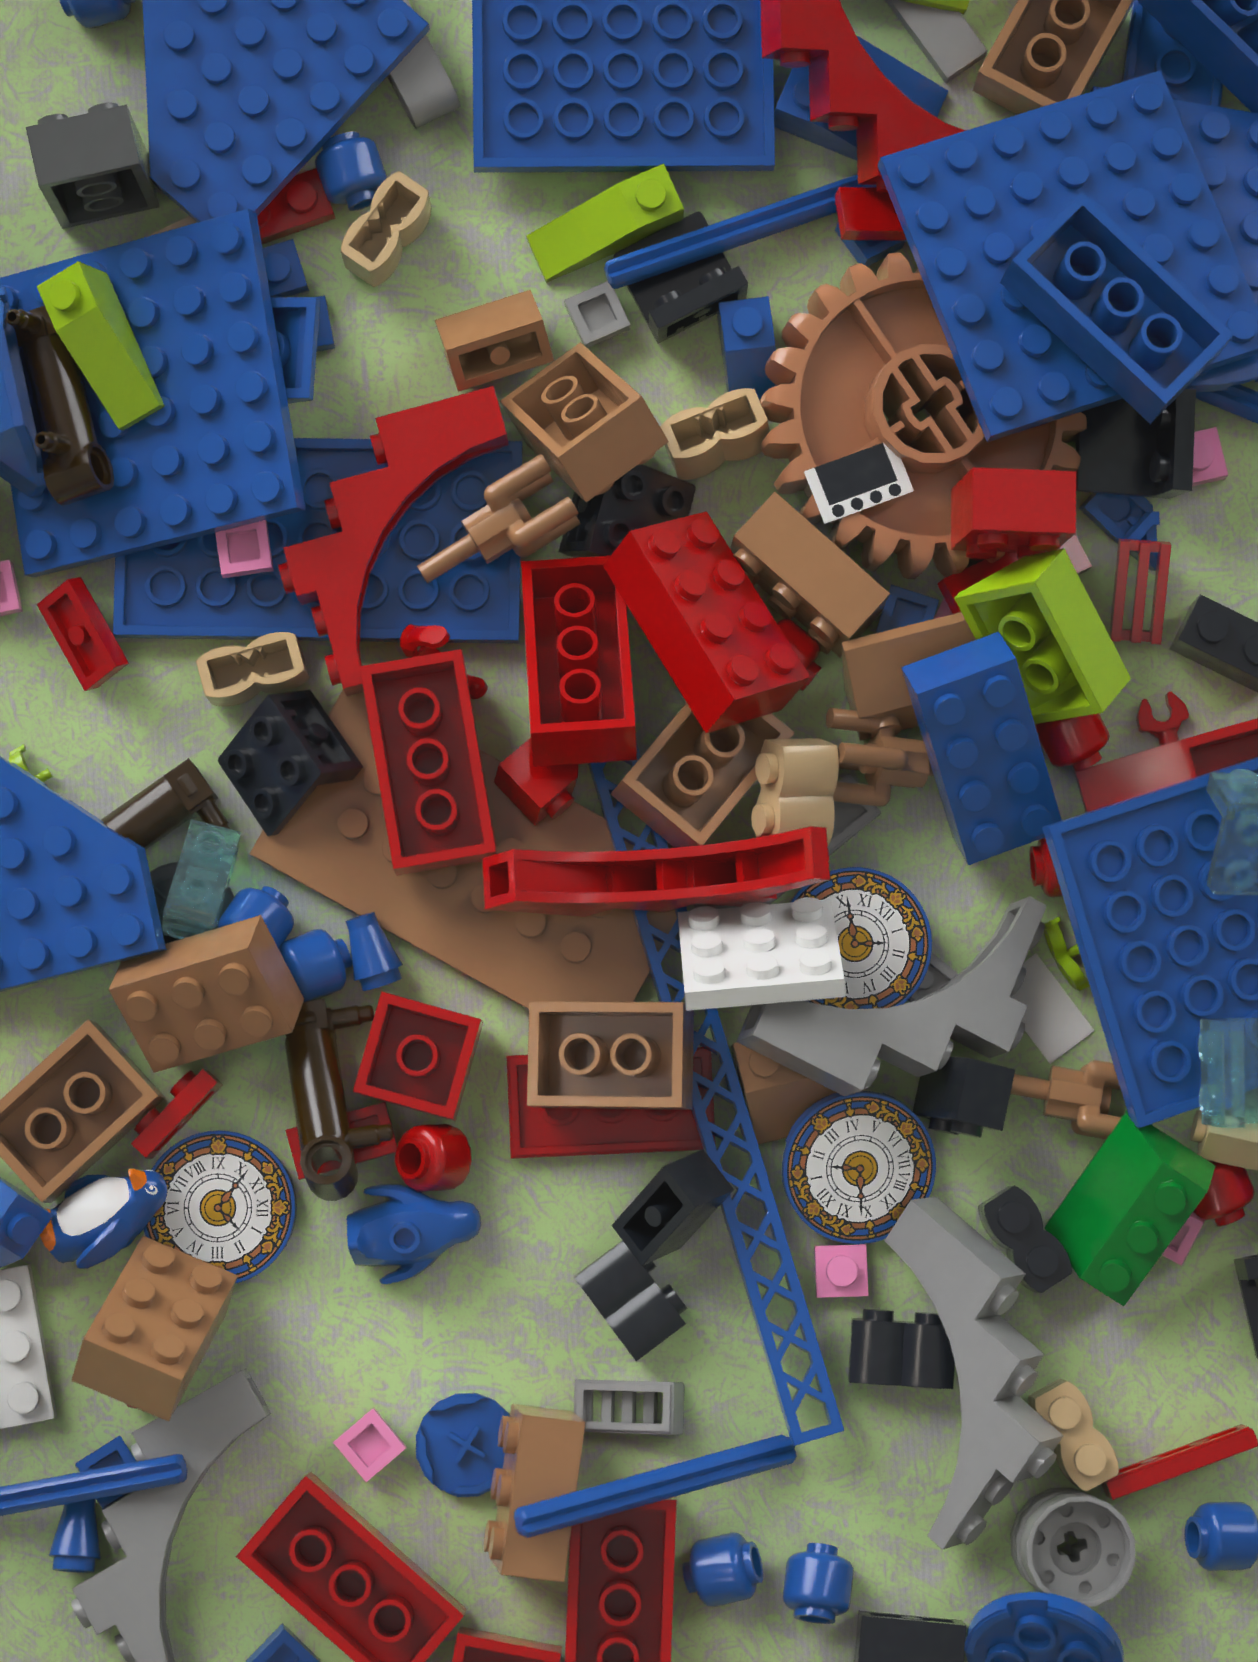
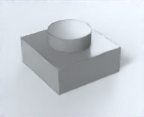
M608 281L564 300L566 310L582 344L586 348L631 330V324L619 298Z

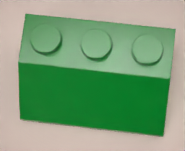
M1126 1110L1113 1131L1107 1136L1047 1221L1044 1229L1063 1245L1069 1256L1071 1267L1081 1280L1124 1307L1208 1192L1215 1165L1151 1124L1137 1128Z

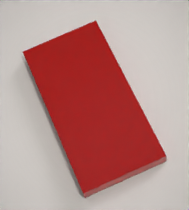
M698 1047L693 1056V1071L713 1081L711 1051ZM528 1055L506 1056L511 1159L697 1151L703 1149L692 1110L537 1108L527 1106ZM698 1086L701 1099H703L707 1090ZM712 1097L705 1110L708 1121L715 1124L714 1097Z

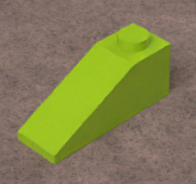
M661 164L613 185L526 235V239L547 283L611 256L657 231L683 220L684 207L665 165Z
M78 261L37 286L55 331L118 429L124 431L165 407L107 273Z

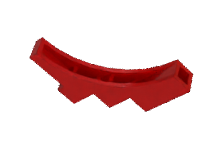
M760 0L762 58L780 59V66L786 68L809 66L810 122L828 123V129L832 131L856 130L858 184L876 185L877 193L888 194L877 166L880 157L966 131L943 122L913 103L883 75L860 44L840 0Z
M494 386L375 418L379 433L370 435L377 464L388 463V467L330 482L333 498L324 500L331 528L341 527L342 532L283 547L287 562L278 564L285 592L286 594L295 592L300 605L319 600L320 605L311 607L318 636L328 635L333 654L324 656L332 686L342 684L346 696L364 692L360 666H362L360 656L361 612L370 574L387 537L408 508L439 479L471 459L509 445Z
M814 826L746 840L688 847L594 852L511 849L482 858L485 910L581 917L615 908L666 912L693 904L742 907L751 902H766L777 899V893L830 880L827 828Z

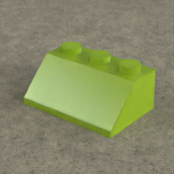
M1064 548L1022 557L959 592L954 598L976 640L999 632L1016 657L1035 724L1103 713L1131 679Z

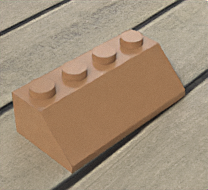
M962 612L842 642L844 690L850 710L857 711L859 719L881 718V724L875 731L880 730V728H895L897 735L901 730L919 726L901 667L976 640ZM857 731L860 741L873 738L876 733L875 731L873 733Z

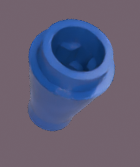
M375 912L345 921L349 931L354 981H360L362 990H372L402 979L398 967L403 964L378 923Z
M96 1499L64 1504L49 1553V1557H54L52 1570L75 1573L95 1572V1561L101 1560L95 1511Z

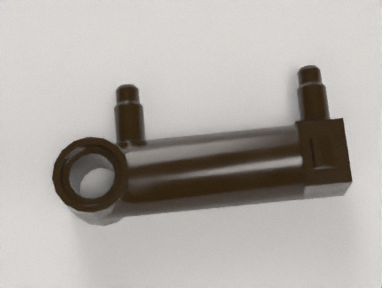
M45 305L30 311L11 309L6 315V321L15 329L18 346L23 348L42 432H39L35 437V444L48 454L43 464V472L50 494L57 503L64 506L111 490L114 485L113 468L105 450L97 441L80 368L55 331Z
M189 758L101 819L104 825L124 838L131 839L145 850L190 818H195L198 815L211 834L215 835L221 844H226L234 838V833L228 826L229 822L215 804L218 797Z
M325 999L303 1002L293 1032L285 1034V1050L301 1152V1169L310 1190L318 1198L325 1201H337L347 1197L354 1190L358 1182V1170L354 1160L353 1149L379 1145L381 1142L390 1141L393 1139V1131L390 1124L379 1126L373 1124L350 1129L336 1043V1030L359 1026L364 1022L373 1021V1007L371 1005L360 1007L354 1005L332 1010L331 1007L327 1008ZM336 1160L342 1163L340 1169L331 1176L317 1174L319 1167L324 1162Z

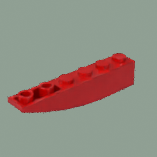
M1258 718L1074 772L1085 812L1087 813L1258 757Z

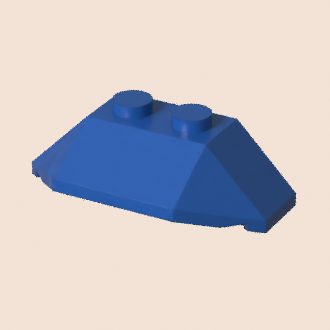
M1 287L0 477L32 498L41 496L47 485L44 479L40 448L35 444L37 433L16 335L12 325H9L6 321V315L10 311L6 287Z

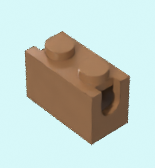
M531 290L435 320L445 350V357L458 392L554 361L544 322Z

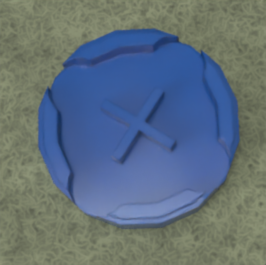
M455 1393L438 1401L423 1417L416 1435V1458L424 1476L440 1490L457 1497H476L491 1491L494 1469L503 1468L505 1456L503 1447H498L500 1421L502 1415L510 1416V1414L494 1399L478 1393Z

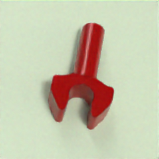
M1171 691L1165 695L1166 705L1170 711L1167 721L1160 722L1153 717L1152 709L1147 699H1143L1140 702L1136 722L1139 732H1148L1158 739L1160 746L1178 741L1177 732L1180 725L1189 718L1185 703Z

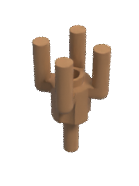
M539 454L486 487L484 499L487 505L461 521L468 535L417 566L427 583L478 552L487 564L512 548L519 557H528L580 525V521L576 516L579 513L569 497L564 498L534 518H531L522 503L528 497L554 482L549 473L552 470L542 454Z
M829 708L826 714V726L832 729L873 733L882 721L881 718L859 719L855 710ZM880 728V730L875 731L876 735L863 745L841 742L838 746L839 769L860 771L865 774L868 785L837 781L833 794L834 802L881 807L890 801L891 786L923 788L928 776H934L924 741L896 737L895 728Z
M1093 1060L1084 1065L1080 1070L1052 1065L1048 1080L1018 1074L1014 1075L1010 1094L1044 1100L1043 1115L1070 1120L1071 1128L1076 1134L1106 1139L1121 1118L1108 1115L1112 1089L1121 1090L1113 1063Z

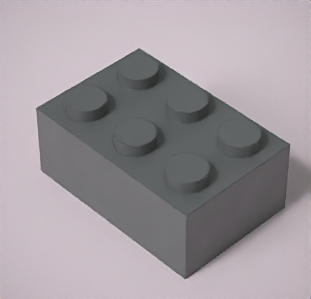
M111 102L101 103L89 108L88 113L68 117L65 114H52L39 119L37 125L26 127L38 186L62 229L159 207L155 185L150 178L148 153L127 104L118 106V104Z

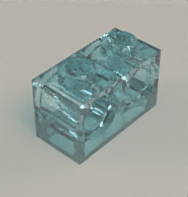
M191 819L164 908L163 935L183 939L217 928L238 857L241 832Z

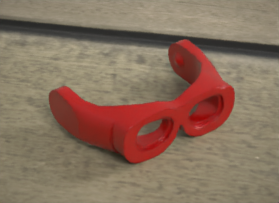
M409 624L401 634L400 647L409 658L440 653L437 648L446 645L450 635L442 626H417ZM467 674L471 699H479L484 696L488 690L486 682L482 678Z

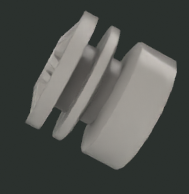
M1071 1487L1050 1488L1031 1497L1017 1513L1010 1532L1011 1556L1019 1574L1029 1584L1042 1593L1064 1596L1088 1607H1096L1114 1598L1129 1581L1136 1561L1135 1538L1126 1519L1109 1503ZM1064 1533L1077 1539V1543L1070 1545V1555L1057 1549V1545L1064 1543Z

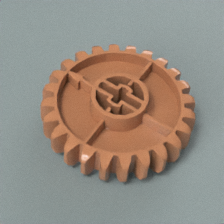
M900 252L889 253L878 268L876 276L870 268L862 263H858L848 267L842 276L840 289L829 284H823L816 288L808 299L807 308L809 314L796 313L792 315L783 328L782 339L786 348L777 349L767 360L765 374L777 386L768 389L759 401L768 421L780 424L770 430L761 442L762 452L765 456L774 459H789L790 463L775 480L774 486L779 494H793L804 491L808 500L801 507L799 513L812 525L817 524L823 519L804 471L880 443H884L897 457L902 459L914 489L913 492L831 521L833 526L827 538L842 551L854 539L863 543L861 560L863 567L867 570L876 571L892 553L897 554L898 568L906 579L915 580L928 567L932 558L936 568L944 577L964 571L970 559L966 557V551L951 550V489L972 467L1077 471L1079 469L1081 456L1073 447L1066 443L1073 441L1076 438V434L1087 429V418L1082 412L990 442L986 441L920 272L917 268L916 272L913 273L909 261ZM925 408L931 416L920 422L914 415ZM997 552V557L995 558L974 560L978 563L983 560H987L990 563H994L1001 559L1004 556L1005 552Z

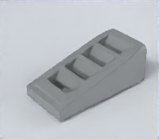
M575 1379L574 1413L586 1422L584 1432L682 1435L684 1426V1383ZM593 1390H602L601 1422H593ZM615 1391H622L621 1422H614ZM636 1392H644L643 1423H636ZM658 1392H663L662 1424L657 1423Z

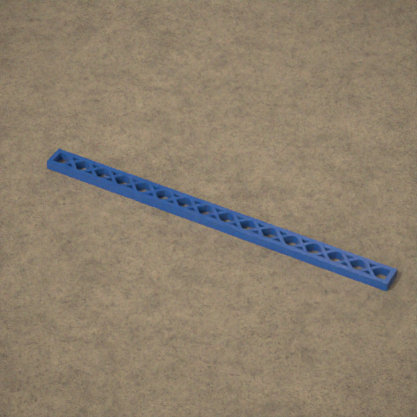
M637 742V760L624 761L627 764H629L631 768L641 758ZM607 762L588 763L614 851H627L624 841L634 846L632 850L668 848L667 841L647 824L639 837L619 826L617 818L624 805L618 801L615 807L613 806L610 794L617 785L605 779L603 769ZM650 832L654 845L646 842ZM687 907L675 909L677 919L669 934L649 924L646 915L648 911L632 910L659 1002H672L668 988L678 992L673 1002H681L685 996L684 982L681 983L665 974L661 962L669 947L681 953L680 941L675 939L679 931L678 912H687ZM654 939L663 943L659 952H657ZM717 1008L704 1009L706 1017L698 1032L694 1031L693 1056L700 1045L718 1055L721 1066L713 1081L693 1071L692 1113L704 1151L729 1184L737 1189L732 1199L731 1195H729L720 1206L792 1446H796L845 1430ZM708 1028H710L713 1041L704 1036ZM723 1077H725L728 1090L719 1086ZM698 1086L707 1090L703 1099H701ZM713 1095L733 1104L736 1115L727 1131L709 1122L705 1110ZM738 1126L740 1127L743 1140L734 1135ZM713 1135L722 1140L717 1149ZM729 1144L748 1154L750 1166L742 1181L722 1169L720 1160ZM753 1176L755 1177L758 1189L749 1185ZM744 1194L763 1203L765 1215L757 1230L737 1219L735 1210ZM768 1226L770 1227L773 1239L764 1235ZM742 1234L752 1239L747 1249ZM759 1243L778 1253L780 1265L772 1280L767 1279L752 1269L750 1260ZM783 1276H785L788 1290L779 1285ZM757 1284L767 1289L762 1299ZM774 1293L793 1303L795 1315L787 1330L776 1326L767 1319L765 1310ZM799 1326L804 1340L795 1336ZM773 1335L782 1339L777 1348ZM789 1344L808 1353L811 1364L802 1381L783 1372L780 1361ZM814 1376L819 1391L810 1387ZM788 1385L797 1389L793 1398H791ZM805 1394L823 1404L829 1424L801 1432L796 1411Z

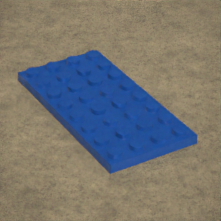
M294 438L306 510L266 520L274 571L223 578L220 570L215 533L115 557L114 637L255 640L270 633L288 632L295 634L299 641H330L328 635L318 636L311 607L319 606V600L300 605L295 592L286 594L278 564L287 562L283 547L342 532L341 527L331 528L324 500L333 498L329 483L388 467V463L377 464L371 439ZM508 441V446L471 459L439 479L408 508L387 537L370 574L361 612L360 641L400 642L403 630L409 624L417 626L436 625L444 627L450 635L447 643L519 644L521 557L516 555L513 548L488 564L478 552L429 583L425 581L417 566L468 535L461 521L487 505L484 499L486 487L523 465L522 441Z

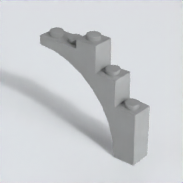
M1030 896L1009 904L992 938L969 966L939 990L914 1002L890 1008L845 1009L810 1003L808 1001L752 1005L736 1042L843 1096L863 1091L864 1088L867 1089L871 1086L880 1069V1061L876 1059L877 1057L916 1077L936 1072L937 1069L940 1070L947 1063L953 1050V1042L950 1039L987 1058L1008 1053L1015 1049L1024 1034L1025 1023L1021 1021L1027 1009V1005L1013 999L1010 995L1013 996L1019 990L1025 979L1026 969L1022 966L1028 951L1037 945L1043 934L1045 925L1041 922L1047 905Z
M934 1196L910 1200L886 1237L885 1242L912 1269L934 1303L950 1341L959 1379L962 1425L957 1466L946 1502L927 1535L943 1550L962 1543L969 1545L977 1539L987 1524V1521L983 1519L992 1505L998 1504L1006 1497L1012 1489L1014 1482L1031 1477L1037 1479L1044 1475L1056 1460L1057 1455L1053 1451L1063 1435L1019 1397L1027 1392L1038 1376L1035 1368L1045 1354L1000 1316L1006 1313L1016 1302L1019 1296L1016 1288L1026 1273L940 1199Z
M247 1368L238 1371L177 1406L169 1422L158 1417L132 1432L137 1442L131 1446V1451L136 1461L181 1454L186 1461L187 1480L178 1484L135 1491L102 1510L106 1521L101 1523V1527L108 1542L115 1551L122 1548L127 1557L72 1588L76 1598L71 1601L73 1610L83 1627L88 1628L92 1626L97 1635L116 1625L120 1634L115 1636V1641L126 1662H175L166 1622V1577L173 1539L188 1501L211 1465L239 1436L271 1414Z

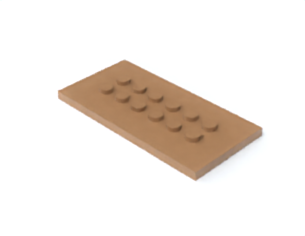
M342 690L328 716L362 764V770L353 780L318 785L280 833L267 836L263 830L249 854L359 916L375 912L382 929L528 1010L529 1001L634 1002L650 973V969L631 909L615 908L585 917L485 910L482 861L396 875L392 865L364 692L346 696L344 690ZM480 750L497 854L511 849L575 852L614 851L605 818L574 801L557 818L552 819L547 815L535 826L494 783L498 765L502 761ZM624 841L627 851H631L634 846ZM675 909L666 912L648 911L646 914L649 924L666 934H669L677 919ZM654 939L657 952H659L663 943Z

